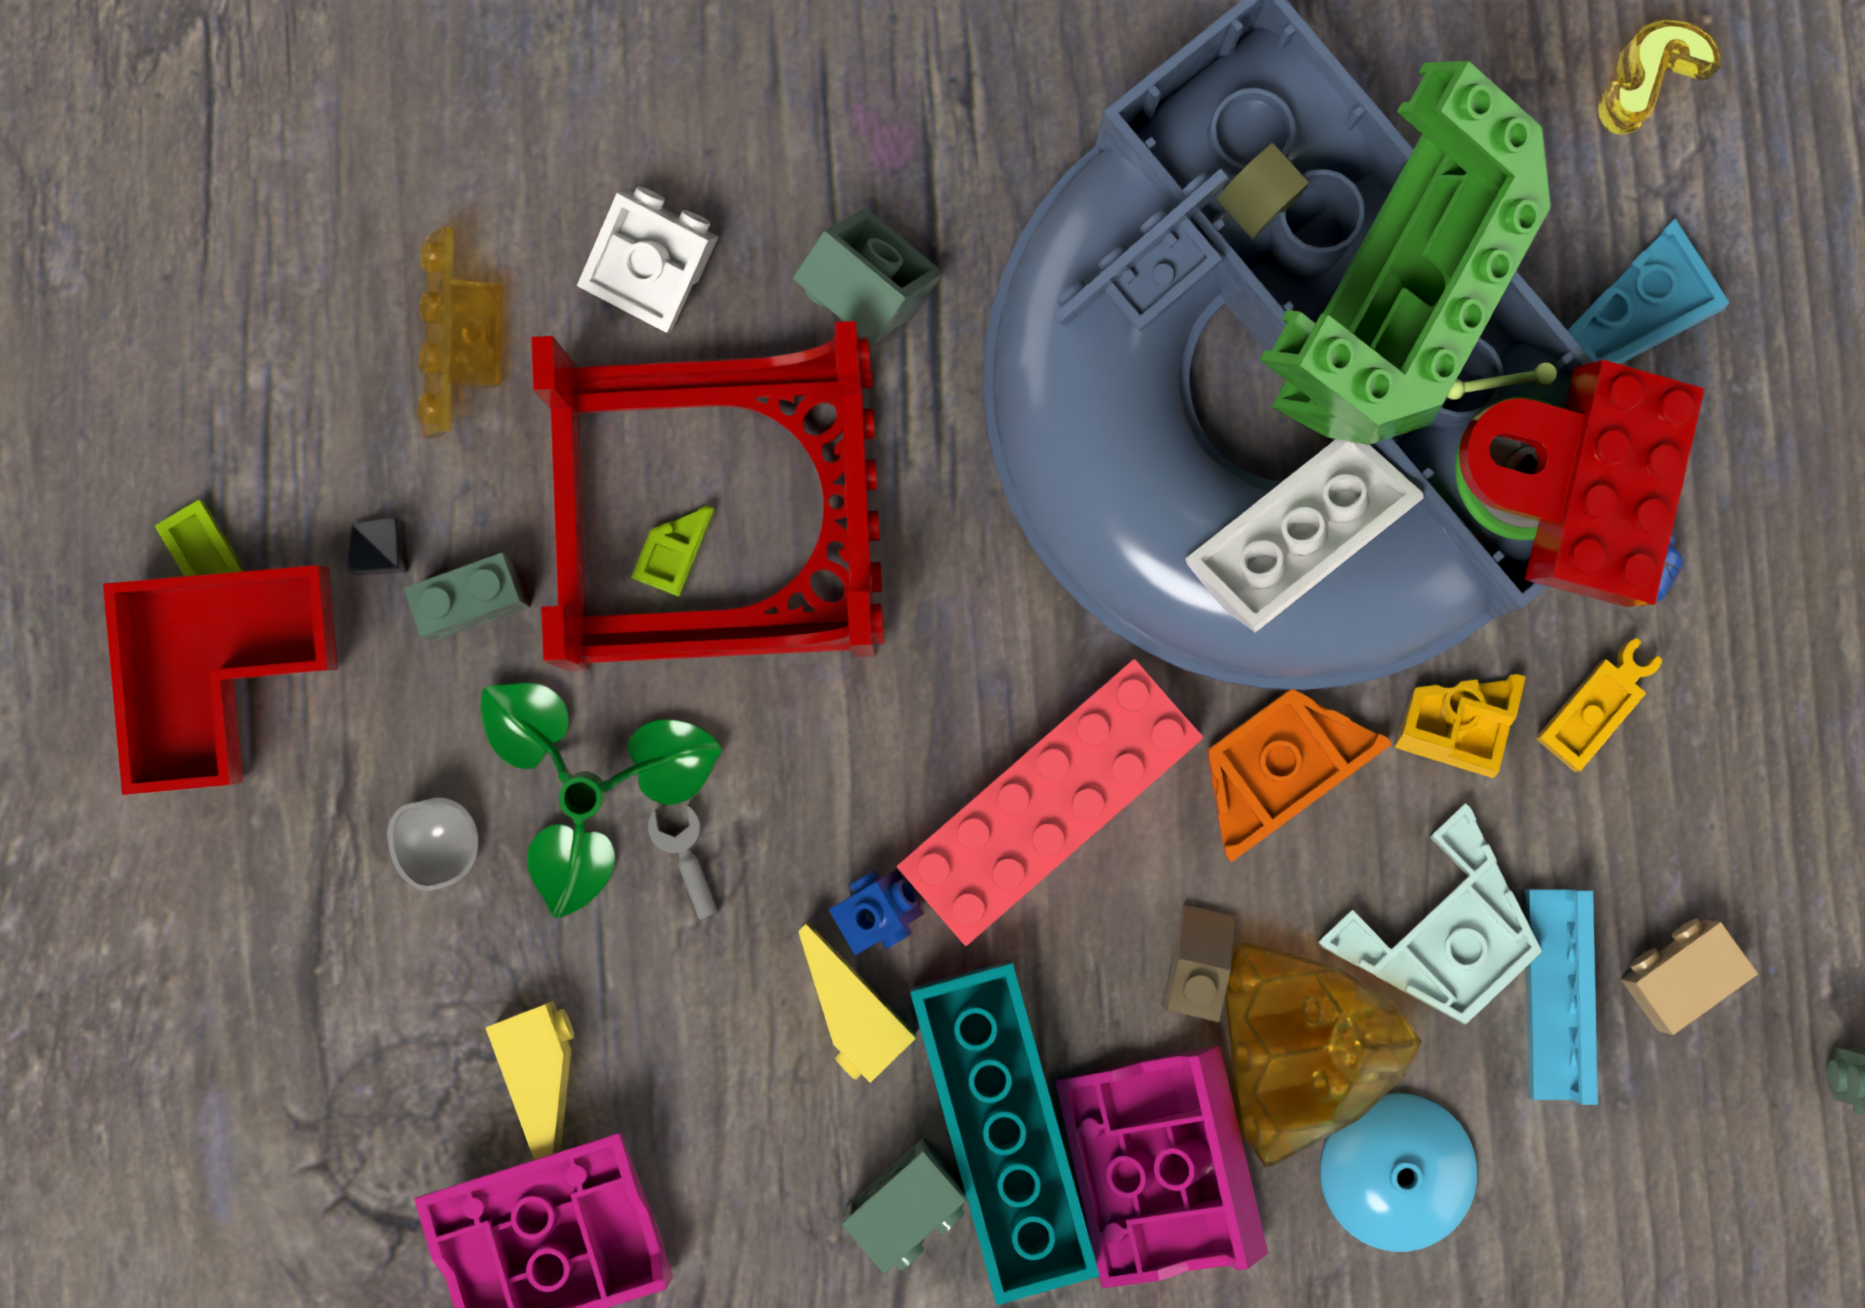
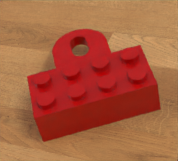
M1602 359L1574 368L1564 409L1531 399L1516 398L1490 405L1480 411L1470 421L1461 439L1459 462L1463 478L1471 492L1481 502L1491 508L1539 521L1525 580L1624 607L1656 604L1705 388ZM1496 436H1502L1531 445L1538 455V465L1534 472L1527 474L1497 465L1490 455L1492 440Z

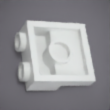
M637 186L635 192L627 190L616 193L577 286L668 333L673 330L692 286L699 282L719 237L707 231L711 224L707 219L687 210H682L680 216L662 207L665 198L647 188Z

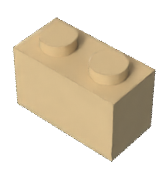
M1698 918L1688 921L1672 933L1671 936L1675 941L1659 952L1654 948L1638 956L1629 965L1633 971L1620 979L1657 1031L1675 1035L1758 975L1721 922L1709 920L1700 922Z

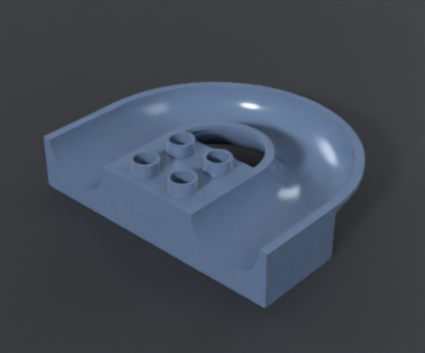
M1241 0L1103 111L1095 146L1062 176L1039 204L1019 236L1002 273L990 313L984 350L983 399L986 429L994 465L1010 509L1030 546L1051 575L1083 609L1110 631L1140 650L1182 670L1225 683L1261 689L1312 690L1343 687L1370 681L1421 664L1461 643L1492 619L1522 609L1548 587L1525 580L1534 540H1514L1497 535L1481 525L1468 511L1460 496L1456 482L1455 460L1457 448L1470 421L1484 408L1498 401L1513 397H1529L1543 400L1564 409L1574 368L1594 361L1516 271L1457 379L1466 382L1533 371L1542 363H1550L1557 371L1555 380L1546 386H1540L1535 382L1466 392L1459 399H1449L1446 397L1431 425L1370 444L1421 490L1424 498L1256 633L1221 607L1187 565L1185 558L1281 482L1257 477L1242 470L1225 458L1205 435L1194 412L1190 394V366L1195 345L1206 324L1224 305L1231 310L1263 350L1271 351L1286 325L1282 318L1287 310L1300 311L1316 323L1320 315L1325 311L1414 150L1287 0ZM1273 142L1309 182L1301 198L1254 239L1245 232L1217 201L1222 191L1189 220L1224 261L1142 332L1135 327L1107 292L1066 327L1059 324L1053 317V314L1061 308L1057 300L1067 289L1080 280L1085 285L1089 284L1102 272L1098 264L1106 255L1121 244L1129 249L1144 236L1140 231V227L1160 209L1165 208L1169 213L1186 199L1181 193L1183 189L1204 171H1207L1212 176L1221 168L1231 182L1259 153ZM1521 461L1517 463V471L1529 474V466H1526Z

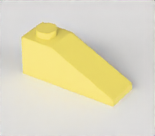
M807 922L798 932L833 1045L840 1051L834 1058L853 1079L857 1080L863 1075L871 1083L916 1039V1033L832 945Z
M554 1001L485 1027L534 1159L561 1151L571 1059V1047L568 1040L574 1038L573 1028L564 1009L557 1011Z

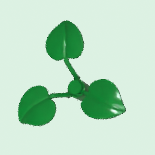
M532 682L492 684L482 690L480 705L482 724L487 739L495 753L507 764L527 770L536 767L545 756V753L548 752L558 771V779L564 784L559 792V804L563 812L573 818L575 829L562 823L549 825L533 838L527 852V867L531 880L554 918L565 917L586 906L601 892L612 875L615 865V850L611 839L599 831L584 832L585 819L590 818L599 810L607 791L612 790L613 787L628 778L639 774V787L646 797L663 805L682 803L697 794L704 786L716 760L722 752L721 744L701 727L682 720L658 719L645 723L630 736L627 750L635 765L604 781L596 774L588 771H581L572 775L569 773L560 751L553 745L565 736L569 727L567 706L557 692L547 686Z

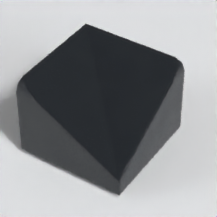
M386 518L352 524L348 572L356 576L407 573L405 522L399 518Z

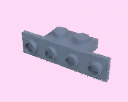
M1220 168L1212 176L1207 171H1204L1193 179L1181 192L1186 199L1170 213L1165 208L1157 211L1140 227V231L1144 236L1129 249L1123 244L1119 245L1101 260L1098 266L1102 272L1089 284L1085 285L1080 280L1067 289L1058 298L1057 302L1061 308L1053 314V317L1059 324L1066 327L1107 292L1135 327L1142 332L1224 261L1189 219L1230 183L1228 176Z

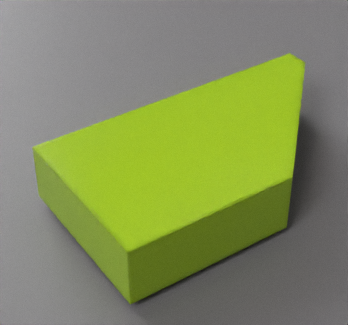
M705 506L671 523L667 522L651 529L631 578L681 598L716 510L710 506Z

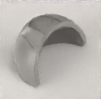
M447 798L422 799L401 806L389 820L387 837L392 863L401 878L414 888L422 891H432L453 885L460 881L473 866L478 851L477 828L469 812L459 803Z

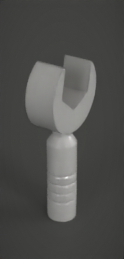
M686 805L689 826L679 835L673 836L660 830L657 810H654L648 822L650 839L661 851L678 853V866L698 919L700 920L718 913L699 860L690 850L701 836L702 824L698 813L694 808Z

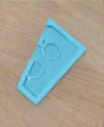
M1674 219L1662 231L1661 235L1632 262L1621 277L1567 331L1594 362L1604 359L1621 364L1723 311L1729 304V301L1677 220Z

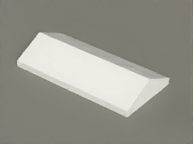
M1335 439L1185 558V560L1221 607L1256 633L1424 498L1423 492L1371 445Z

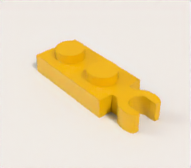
M1638 638L1628 640L1620 647L1617 654L1618 664L1616 666L1607 659L1601 660L1535 738L1574 772H1580L1645 696L1646 692L1635 684L1636 681L1641 677L1654 674L1661 666L1662 659L1658 655L1647 660L1643 667L1638 666L1634 662L1633 652L1641 644Z

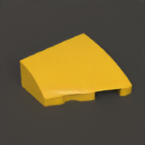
M1514 674L1510 675L1507 680L1480 684L1478 679L1461 681L1455 687L1444 688L1439 685L1416 687L1407 705L1394 748L1494 779L1500 770L1510 726L1517 717L1526 676Z

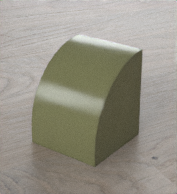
M1272 142L1227 185L1217 198V201L1245 232L1254 239L1301 198L1309 182Z

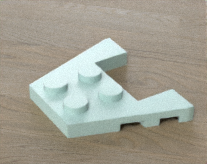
M1466 803L1438 828L1430 838L1467 875V878L1402 940L1390 949L1355 911L1351 910L1317 942L1323 949L1462 1024H1467L1542 953L1513 892L1509 890L1489 844L1486 843L1476 823L1477 819L1472 809Z

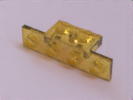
M446 226L427 237L420 253V266L422 271H426V291L422 293L419 304V316L421 321L425 322V342L421 344L418 355L419 370L424 373V393L420 395L418 400L417 416L419 422L424 424L423 438L434 439L450 432L451 384L492 389L501 386L502 284L453 278L454 228Z

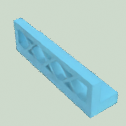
M1524 889L1525 918L1542 950V953L1526 967L1529 1098L1533 1100H1572L1581 1105H1598L1593 891L1581 889Z

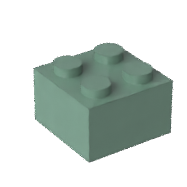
M864 208L824 230L793 279L805 288L806 295L814 303L829 308L843 321H856L858 337L868 336L869 343L874 345L913 318L944 272L872 212Z
M923 1137L845 1207L841 1225L884 1274L894 1265L901 1271L924 1251V1247L921 1244L932 1231L937 1229L940 1234H943L964 1215L965 1212L962 1210L966 1202L964 1186L958 1176Z

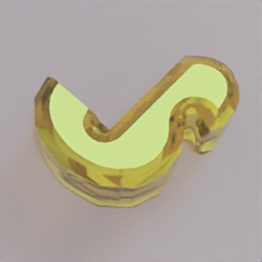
M1660 19L1643 26L1619 54L1616 68L1618 78L1600 95L1598 116L1601 123L1610 132L1621 135L1640 129L1642 122L1652 117L1666 69L1698 80H1708L1721 68V51L1713 37L1701 27L1687 21Z

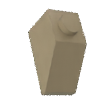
M1183 905L1161 1005L1167 1011L1220 1022L1231 972L1235 916Z

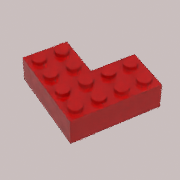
M312 565L103 583L122 795L226 786L243 782L234 679L338 670L329 567Z

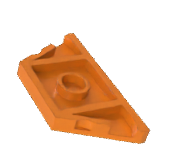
M1288 690L1206 750L1223 851L1226 859L1229 862H1233L1390 747L1392 745L1390 740L1381 734H1376L1356 724L1350 718L1333 709L1325 708L1296 690Z

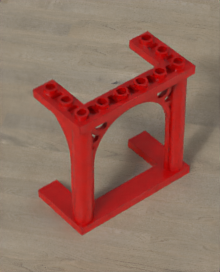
M856 321L834 322L835 336L821 346L797 353L762 358L576 366L553 336L531 337L533 391L551 409L558 606H541L544 662L566 671L589 670V663L832 651H852L855 657L875 656V644H885L881 603L873 604L872 593L882 592L881 561L871 562L870 542L880 541L878 510L868 511V490H877L876 459L866 460L865 440L875 439L873 408L864 409L863 389L872 388V365L868 336L858 337ZM805 396L797 405L794 415H785L781 411L780 401H788L795 404L794 397ZM761 398H769L766 404L756 400ZM820 404L833 406L836 410V419L832 427L820 435L806 433L804 421L809 411ZM734 407L753 411L770 418L788 430L801 443L809 454L819 475L823 493V520L819 538L812 555L799 574L787 586L763 601L736 609L587 616L579 413ZM843 432V439L836 444L834 449L835 456L840 455L839 459L832 463L825 461L823 458L824 445L836 440ZM845 474V486L834 484ZM834 495H839L844 499V504L839 509H833L829 505V500ZM847 517V530L835 520ZM840 542L845 547L844 549L839 548V554L842 560L849 564V571L841 564L828 559L827 549L831 543ZM826 570L838 576L845 589L843 598L837 602H828L818 597L811 586V578L814 573ZM796 593H802L806 602L815 611L803 612V605L790 610L788 608L790 598ZM774 607L778 610L776 614H766L767 611Z

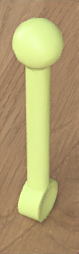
M1542 363L1533 371L1466 382L1456 379L1447 397L1449 399H1459L1466 392L1535 382L1540 386H1546L1555 380L1557 371L1552 364Z

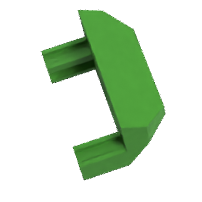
M1470 61L1427 62L1422 65L1419 71L1423 76L1410 102H1402L1397 110L1422 135L1330 302L1316 323L1300 311L1287 310L1282 318L1286 325L1271 351L1264 350L1259 359L1286 380L1271 407L1327 438L1370 445L1432 424L1551 208L1542 126Z

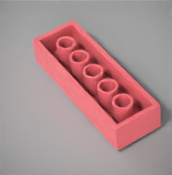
M1133 659L896 867L959 940L967 946L1204 737L1140 664Z

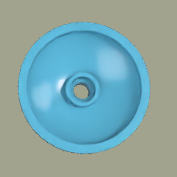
M1390 1092L1377 1094L1357 1102L1337 1119L1330 1129L1321 1150L1319 1177L1326 1204L1335 1219L1346 1231L1369 1246L1386 1251L1407 1252L1423 1249L1439 1242L1461 1223L1475 1195L1477 1162L1467 1133L1455 1117L1446 1109L1427 1098L1415 1094ZM1404 1168L1412 1169L1414 1174L1413 1181L1407 1186H1400L1397 1182L1398 1173Z

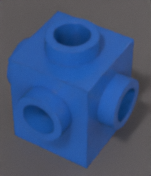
M898 869L882 878L879 877L876 870L870 872L849 885L853 893L852 896L829 909L855 955L879 941L882 942L885 949L895 945L912 934L908 924L924 914L919 906L916 890L909 881L902 877Z

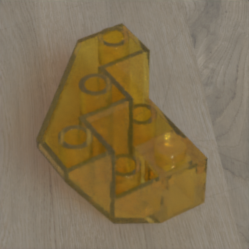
M1248 942L1238 944L1231 962V972L1225 994V1005L1239 1126L1247 1144L1253 1148L1263 1166L1271 1167L1364 1116L1404 1078L1422 1041L1394 1002L1341 967Z

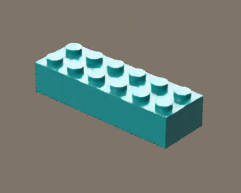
M1007 960L911 987L912 1001L996 1305L1099 1277L1096 1260L1012 961Z

